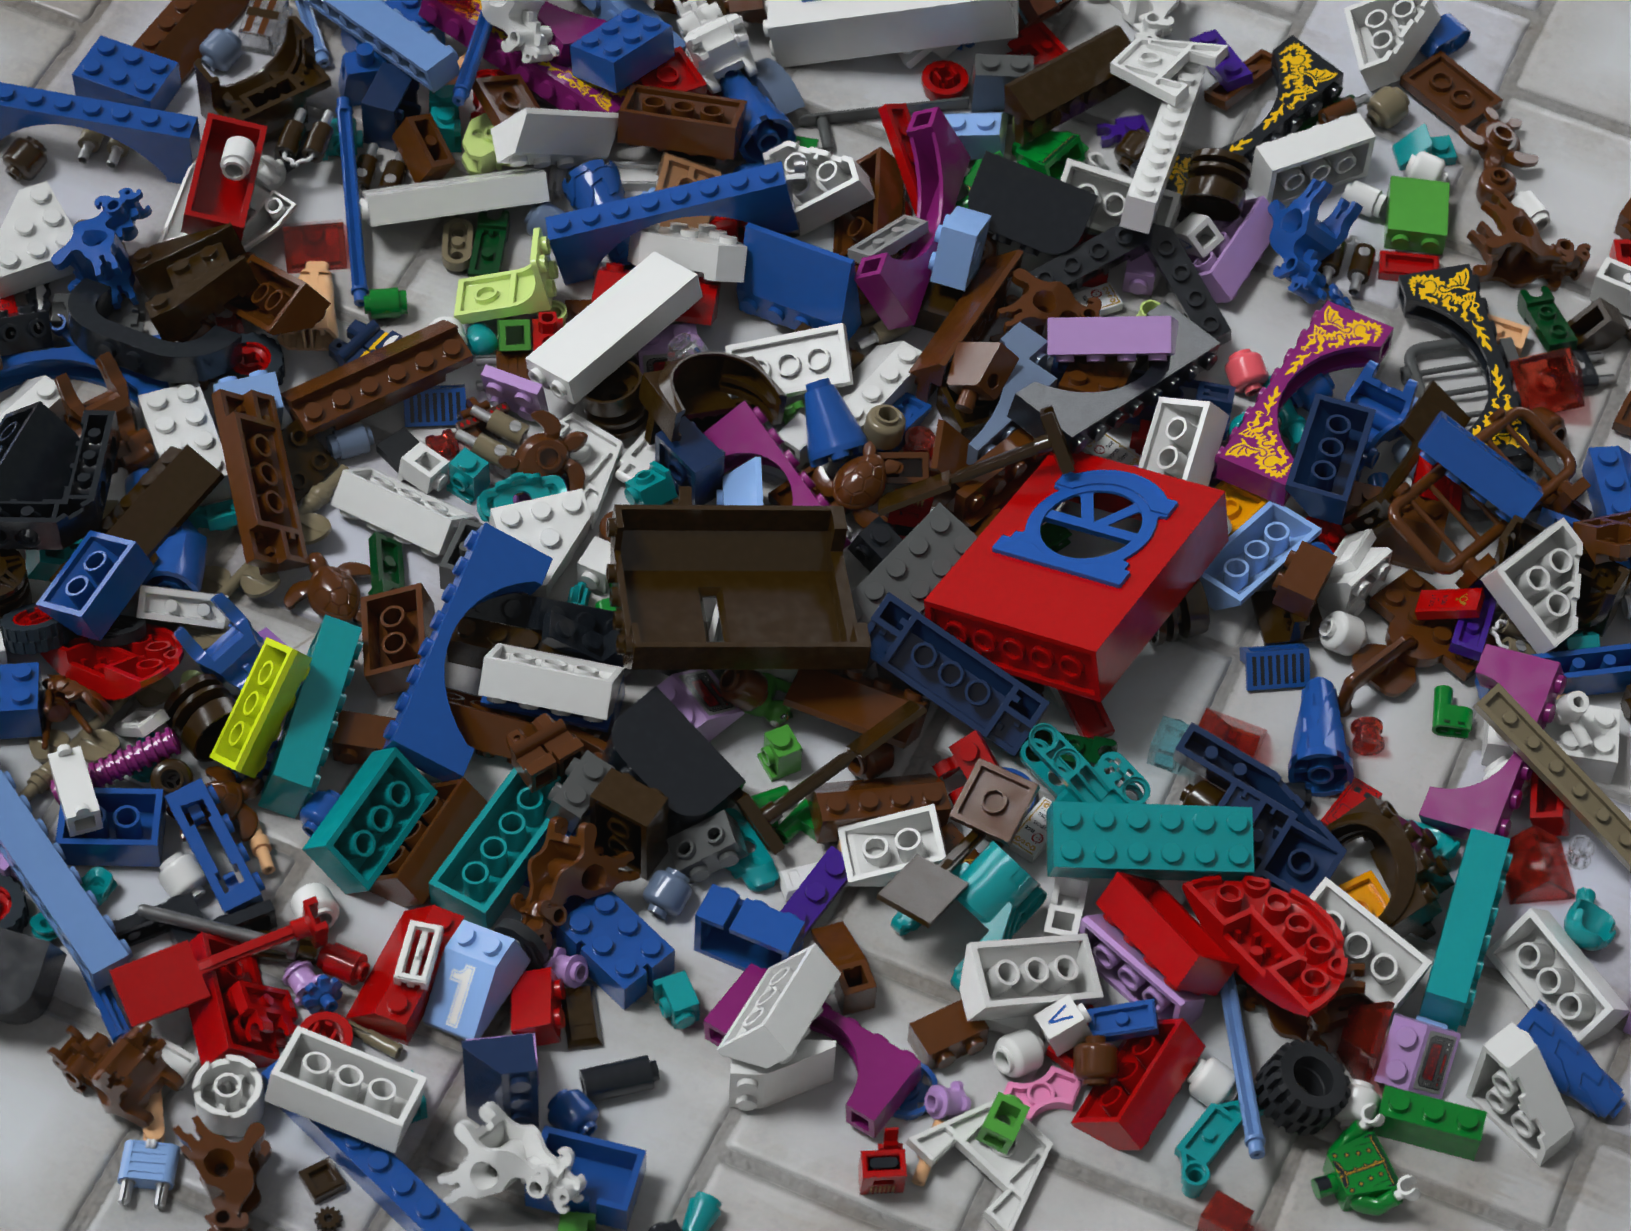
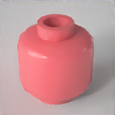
M1242 349L1231 354L1228 357L1229 361L1225 365V373L1230 386L1236 387V393H1245L1246 396L1258 394L1262 385L1269 378V373L1262 356L1257 352H1251L1250 349Z

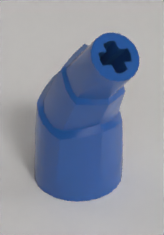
M187 519L157 549L158 559L142 584L201 592L208 549L207 537L200 534Z

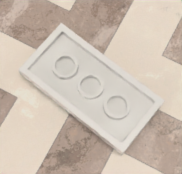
M844 323L725 346L726 353L742 358L753 356L787 397L806 393V384L824 378H829L831 385L834 384L836 388L853 385L847 330ZM731 394V399L740 398L738 396Z

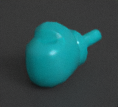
M469 324L470 327L467 329L466 335L468 340L467 347L473 355H490L498 349L497 337L486 324Z

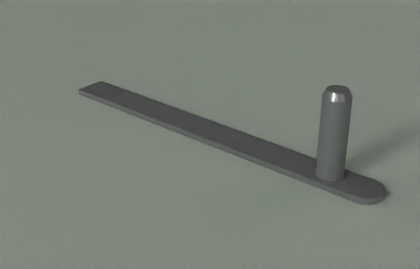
M968 96L906 103L910 115L913 112L938 106L944 112L968 109L970 98ZM881 106L806 114L799 117L798 123L802 127L818 126L822 148L831 152L834 149V143L829 124L881 119L878 111Z

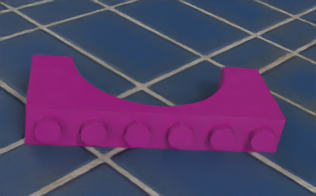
M744 400L703 433L720 450L723 449L725 451L724 473L741 466L754 457H761V465L777 468L787 476L792 490L793 506H831L821 493L816 495L812 490L816 484L805 471L800 473L796 468L800 462L789 449L786 452L780 445L784 443V440L774 428L770 430L767 428L765 423L769 420L758 406L753 409ZM847 536L844 549L851 544Z
M1486 644L1475 670L1480 686L1491 690L1496 684L1500 683L1543 730H1545L1547 723L1553 721L1556 711V698L1558 694H1563L1567 683V677L1564 676L1560 662ZM1514 751L1508 762L1497 773L1482 782L1454 789L1430 786L1419 813L1422 823L1430 825L1450 836L1468 840L1471 828L1507 838L1511 830V815L1514 809L1517 810L1520 807L1523 796L1521 789L1524 781L1530 780L1533 770Z
M753 963L746 968L703 1020L706 1040L716 1046L720 1045L766 973L767 968L761 969ZM824 1002L821 1006L823 1008L822 1013L811 1022L809 1028L832 1040H836L853 1061L858 1077L855 1088L845 1104L846 1122L875 1139L920 1082L921 1061L912 1052L897 1048L883 1035L873 1034L861 1027L855 1019L842 1016Z

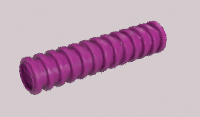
M167 727L164 729V733L158 731L153 738L147 736L144 742L138 740L135 746L131 744L126 746L127 750L125 751L121 748L117 750L116 755L110 753L107 759L101 757L96 764L90 762L87 769L93 788H105L107 783L111 786L115 784L116 779L122 781L125 775L130 777L134 775L136 770L138 772L143 771L144 766L150 768L153 766V762L158 764L164 757L170 759L173 753L176 755L181 754L182 748L174 730ZM51 780V791L60 805L54 780Z

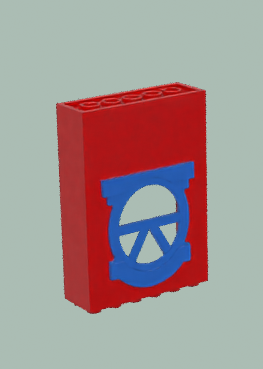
M1051 452L924 599L925 615L929 620L1010 675L1102 702L1228 543L1225 491L1084 452L1072 454L1075 464H1073L1075 470L1063 475ZM1066 500L1081 504V518L1055 510ZM1094 508L1113 513L1094 522ZM1126 518L1142 521L1138 533L1115 528L1110 525ZM1048 522L1122 543L1125 546L1104 556L1072 558L1060 555L1047 547L1041 538L1040 530L1041 526Z

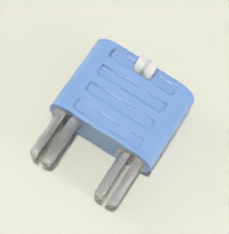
M147 1139L146 1141L127 1140L124 1144L117 1180L121 1185L118 1198L119 1205L123 1206L124 1199L125 1206L130 1205L133 1188L155 1189L153 1206L158 1209L160 1203V1209H164L168 1190L174 1187L180 1147L172 1143L157 1142L155 1139Z

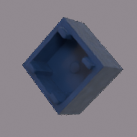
M382 63L361 102L364 143H376L380 148L397 152L398 148L391 136L406 117L420 115L421 106L418 105L417 96L420 83L393 64Z
M683 416L679 426V432L682 435L680 441L671 442L662 430L655 434V461L670 470L678 496L679 486H692V505H705L716 498V489H722L725 451L723 449L720 450L696 427V423Z

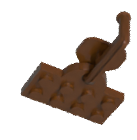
M1411 568L1370 599L1368 606L1390 622L1385 636L1386 645L1370 643L1353 655L1351 666L1354 672L1345 678L1338 695L1340 717H1347L1351 714V702L1355 692L1368 682L1384 695L1390 697L1403 695L1415 685V667H1432L1441 663L1464 682L1476 674L1475 670L1479 661L1448 651L1457 619L1417 620L1415 609L1421 590H1437V588ZM1489 630L1485 645L1489 644L1499 647L1495 637L1490 634Z

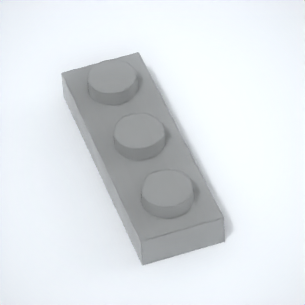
M904 214L848 248V258L855 260L856 263H860L863 257L886 252L890 256L894 255L900 249L916 242L918 238L928 233V221Z

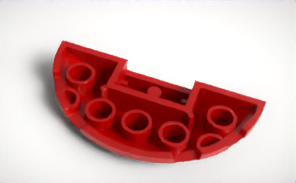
M146 623V636L128 645L117 647L95 646L89 642L87 637L74 634L75 637L66 645L64 644L60 648L44 653L41 652L40 654L60 675L98 692L105 699L117 700L124 699L150 687L172 672L181 663L184 657V649H182L183 646L174 636L173 631Z
M1213 875L1183 883L1182 889L1201 926L1239 964L1235 971L1266 999L1290 1012L1309 1017L1324 1008L1336 996L1341 983L1345 979L1348 966V958H1345L1343 949L1344 936L1334 919L1317 902L1294 888L1287 893L1272 887L1269 879L1245 875L1241 881H1223L1221 875Z

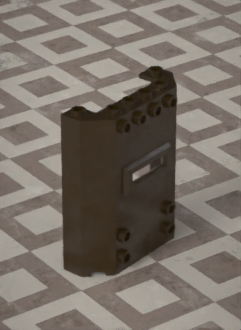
M614 505L612 518H607L606 534L607 537H611L610 564L606 566L607 583H612L609 592L610 607H615L616 609L613 612L614 631H619V635L616 638V651L618 655L623 657L624 668L630 670L867 669L872 646L867 623H857L843 554L848 530L844 507ZM703 598H716L723 642H710Z

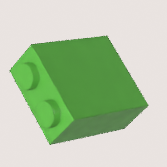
M1391 176L1387 191L1384 248L1443 255L1448 233L1450 182Z

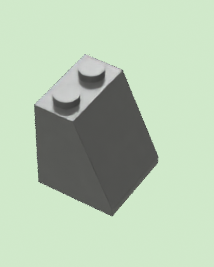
M975 53L970 76V113L1005 112L1004 85L1033 70L1034 56ZM1009 114L1008 125H1012L1014 117L1012 114Z

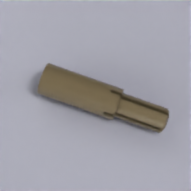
M349 1021L352 1026L353 1036L394 1059L399 1058L403 1051V1045L372 1029L368 1030L353 1021Z

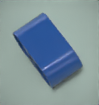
M1446 13L1440 17V21L1419 51L1426 58H1430L1440 50L1449 56L1467 43L1471 36V31L1452 14Z

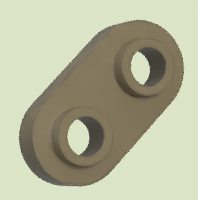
M451 219L443 227L442 263L445 268L451 271H463L470 265L474 234L472 224L466 219Z

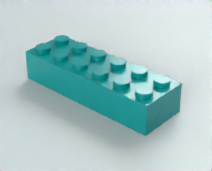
M325 614L307 652V656L312 658L309 674L300 683L295 695V703L292 709L288 711L257 806L295 819L300 809L306 804L312 794H315L321 779V775H319L321 766H324L330 748L327 746L329 741L332 740L338 725L336 718L338 713L342 711L347 694L344 693L346 687H349L355 672L353 665L363 647L364 642L359 641L361 627Z
M513 768L429 881L431 904L460 914L468 922L491 929L510 903L513 894L519 891L528 878V861L541 850L546 839L550 819L545 814L551 803L547 796L557 782L563 785L568 776L560 777L557 774V780L532 794L518 772Z
M1053 801L1046 811L1047 877L1113 879L1117 872H1122L1153 880L1191 881L1206 876L1221 875L1223 881H1241L1245 875L1252 876L1255 872L1252 807Z
M1474 828L1470 830L1418 1014L1419 1016L1447 1024V1028L1457 1032L1459 1025L1466 1027L1469 1013L1473 1006L1477 983L1482 973L1484 957L1491 939L1492 927L1497 917L1499 901L1503 894L1506 875L1513 857V853L1507 852L1510 843L1509 838Z

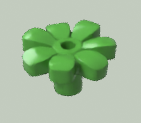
M802 400L785 406L782 419L785 426L801 408L805 407Z

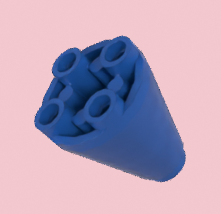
M829 378L806 384L807 392L804 395L807 455L811 468L828 464L829 457H831L832 463L850 458L849 451L851 450L853 455L863 453V447L868 442V438L834 384L831 385Z

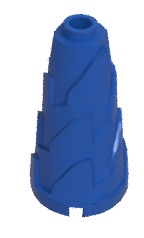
M730 70L724 77L720 78L719 85L722 97L747 101L739 151L748 163L761 162L765 164L763 153L788 140L796 141L795 128L783 112L776 108L766 95L762 94L757 86H754L744 73L740 70Z
M603 159L585 162L569 172L571 180L568 183L564 178L561 184L564 196L574 210L625 199V191L620 178L621 174L616 164L609 160V165H605ZM629 236L615 246L606 256L611 263L624 264V269L632 270L636 266L628 261Z
M1315 677L1309 680L1301 692V704L1293 736L1291 759L1288 764L1289 782L1305 783L1306 789H1311V796L1327 797L1343 792L1346 782L1349 781L1351 785L1354 778L1353 759L1350 756V749L1346 744L1344 724L1340 718L1336 688L1334 689L1333 683L1326 678Z
M1539 1000L1517 1024V1027L1529 1033L1534 1043L1538 1046L1560 1093L1571 1097L1597 1117L1605 1118L1609 1115L1614 1119L1627 1104L1622 1100V1097L1625 1095L1621 1092L1623 1089L1597 1064L1592 1055L1551 1012V1009L1543 1001Z

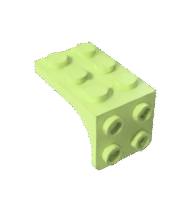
M540 227L533 229L530 264L521 269L458 280L454 318L460 321L462 325L551 310L552 298L557 295L554 279L559 277L556 261H551L550 259L551 246L548 236L543 237Z

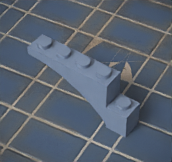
M1018 322L1000 339V342L1019 357V360L1003 387L1000 400L991 418L979 434L968 444L966 462L968 465L974 464L1020 427L1007 417L1015 393L1033 382L1053 388L1057 386L1058 378L1042 368L1048 359V355H1046L1048 340L1021 322Z

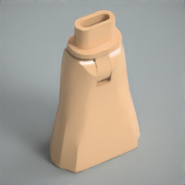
M308 261L305 269L300 272L298 279L310 285L331 304L327 308L323 319L316 323L313 328L279 334L277 336L279 344L283 345L287 350L329 351V344L334 339L339 338L332 273L329 271V263L325 261Z

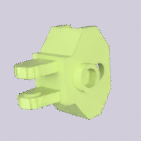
M486 113L470 120L462 141V146L465 150L462 155V163L469 175L490 173L494 170L502 171L503 165L511 167L510 164L497 163L490 130L494 126Z

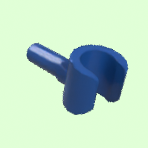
M58 314L59 318L63 321V325L55 328L50 323L52 332L57 336H63L71 346H76L70 337L68 321L65 316Z

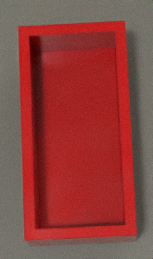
M208 112L184 211L182 233L192 234L231 223L242 242L268 126ZM233 136H242L252 141L255 146L250 172L243 179L237 181L230 180L223 175L220 161L226 141Z
M1117 872L1095 903L1104 912L1103 918L1124 933L1123 939L1132 947L1139 949L1145 955L1143 960L1150 967L1159 970L1165 976L1164 982L1175 991L1186 990L1196 995H1201L1202 993L1216 996L1239 965L1157 880Z

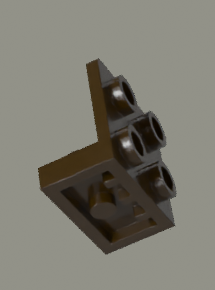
M295 419L281 432L296 502H298L310 491L313 485H317L338 466V463L314 435L309 438L306 437Z

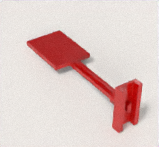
M314 896L303 901L302 917L290 921L288 926L207 958L196 960L189 942L186 940L109 970V973L130 1025L134 1028L211 998L203 979V975L293 939L298 941L309 936L315 949L327 945L329 926L327 921L321 922L320 917H318V900Z

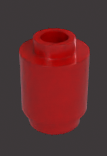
M328 943L323 946L317 958V967L322 969L323 974L332 978H338L339 981L351 986L363 982L370 971V964L366 954L340 943Z

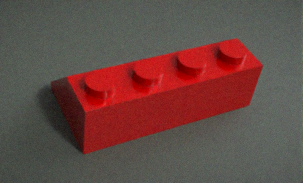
M608 262L606 267L601 266L597 271L591 303L631 270L624 269V264ZM698 277L703 297L675 321L711 326L717 318L721 282L704 280V277Z
M436 905L404 911L346 1016L348 1022L353 1021L368 1030L372 1029L393 1041L408 1046L424 1016L445 946L461 922L465 920L464 916ZM410 920L444 926V934L428 990L421 989L420 985H415L414 988L408 987L405 982L397 985L393 981ZM416 930L404 973L410 974L422 933L421 930ZM430 932L418 972L419 976H422L434 935L432 932Z
M205 932L199 933L189 942L196 960L207 958L242 944L241 942ZM250 956L203 975L211 998L188 1006L201 1066L207 1061L212 1063L219 1059H225V1055L228 1054L245 1057L253 1062L257 1069L268 1067L280 1057L278 1047L272 1044L271 1033L260 1031L262 1039L260 1044L247 1040L245 1028L248 1019L247 1017L239 1016L230 987L238 980L263 985L257 960Z
M1184 1018L1158 1019L1159 1034L1123 1040L1118 1047V1076L1110 1080L1109 1086L1093 1087L1070 1123L1080 1131L1116 1150H1142L1149 1142L1150 1135L1159 1121L1165 1116L1166 1110L1175 1095L1182 1089L1183 1082L1198 1063V1058L1206 1047Z

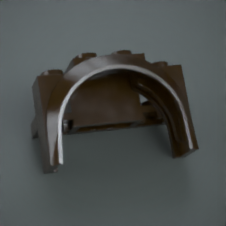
M297 16L287 17L285 38L276 55L259 71L241 81L220 85L219 78L217 76L212 77L202 66L200 58L193 63L197 79L201 115L207 119L209 112L268 126L265 143L281 135L286 121L294 119L298 108H303L307 111L306 98L331 87V78L315 60L313 35ZM308 113L306 114L303 124L308 123Z
M700 352L677 360L666 361L663 370L647 372L642 375L638 399L649 412L644 438L649 445H654L655 434L662 430L671 442L680 441L682 435L679 432V426L683 416L696 423V427L704 433L744 400L753 409L758 406L766 415L771 425L782 424L787 395L753 356L742 358L724 352ZM728 394H732L740 398L731 399Z
M1514 515L1499 538L1494 557L1497 563L1491 568V571L1546 528L1527 518L1523 519ZM1583 546V555L1579 560V574H1581L1580 598L1577 600L1576 607L1578 629L1584 628L1603 637L1616 615L1622 597L1631 585V569L1615 561L1595 565Z
M1373 795L1326 826L1342 846L1359 837H1363L1366 842L1371 840L1374 849L1370 851V854L1391 893L1390 900L1378 919L1402 938L1412 933L1424 940H1428L1437 933L1431 922L1436 915L1443 911L1438 899L1441 893L1455 885L1449 874L1452 868L1448 861L1442 855H1439L1435 847L1438 845L1437 839L1428 828L1423 829L1413 820L1408 821L1398 816L1397 811L1389 801L1386 800L1384 802Z

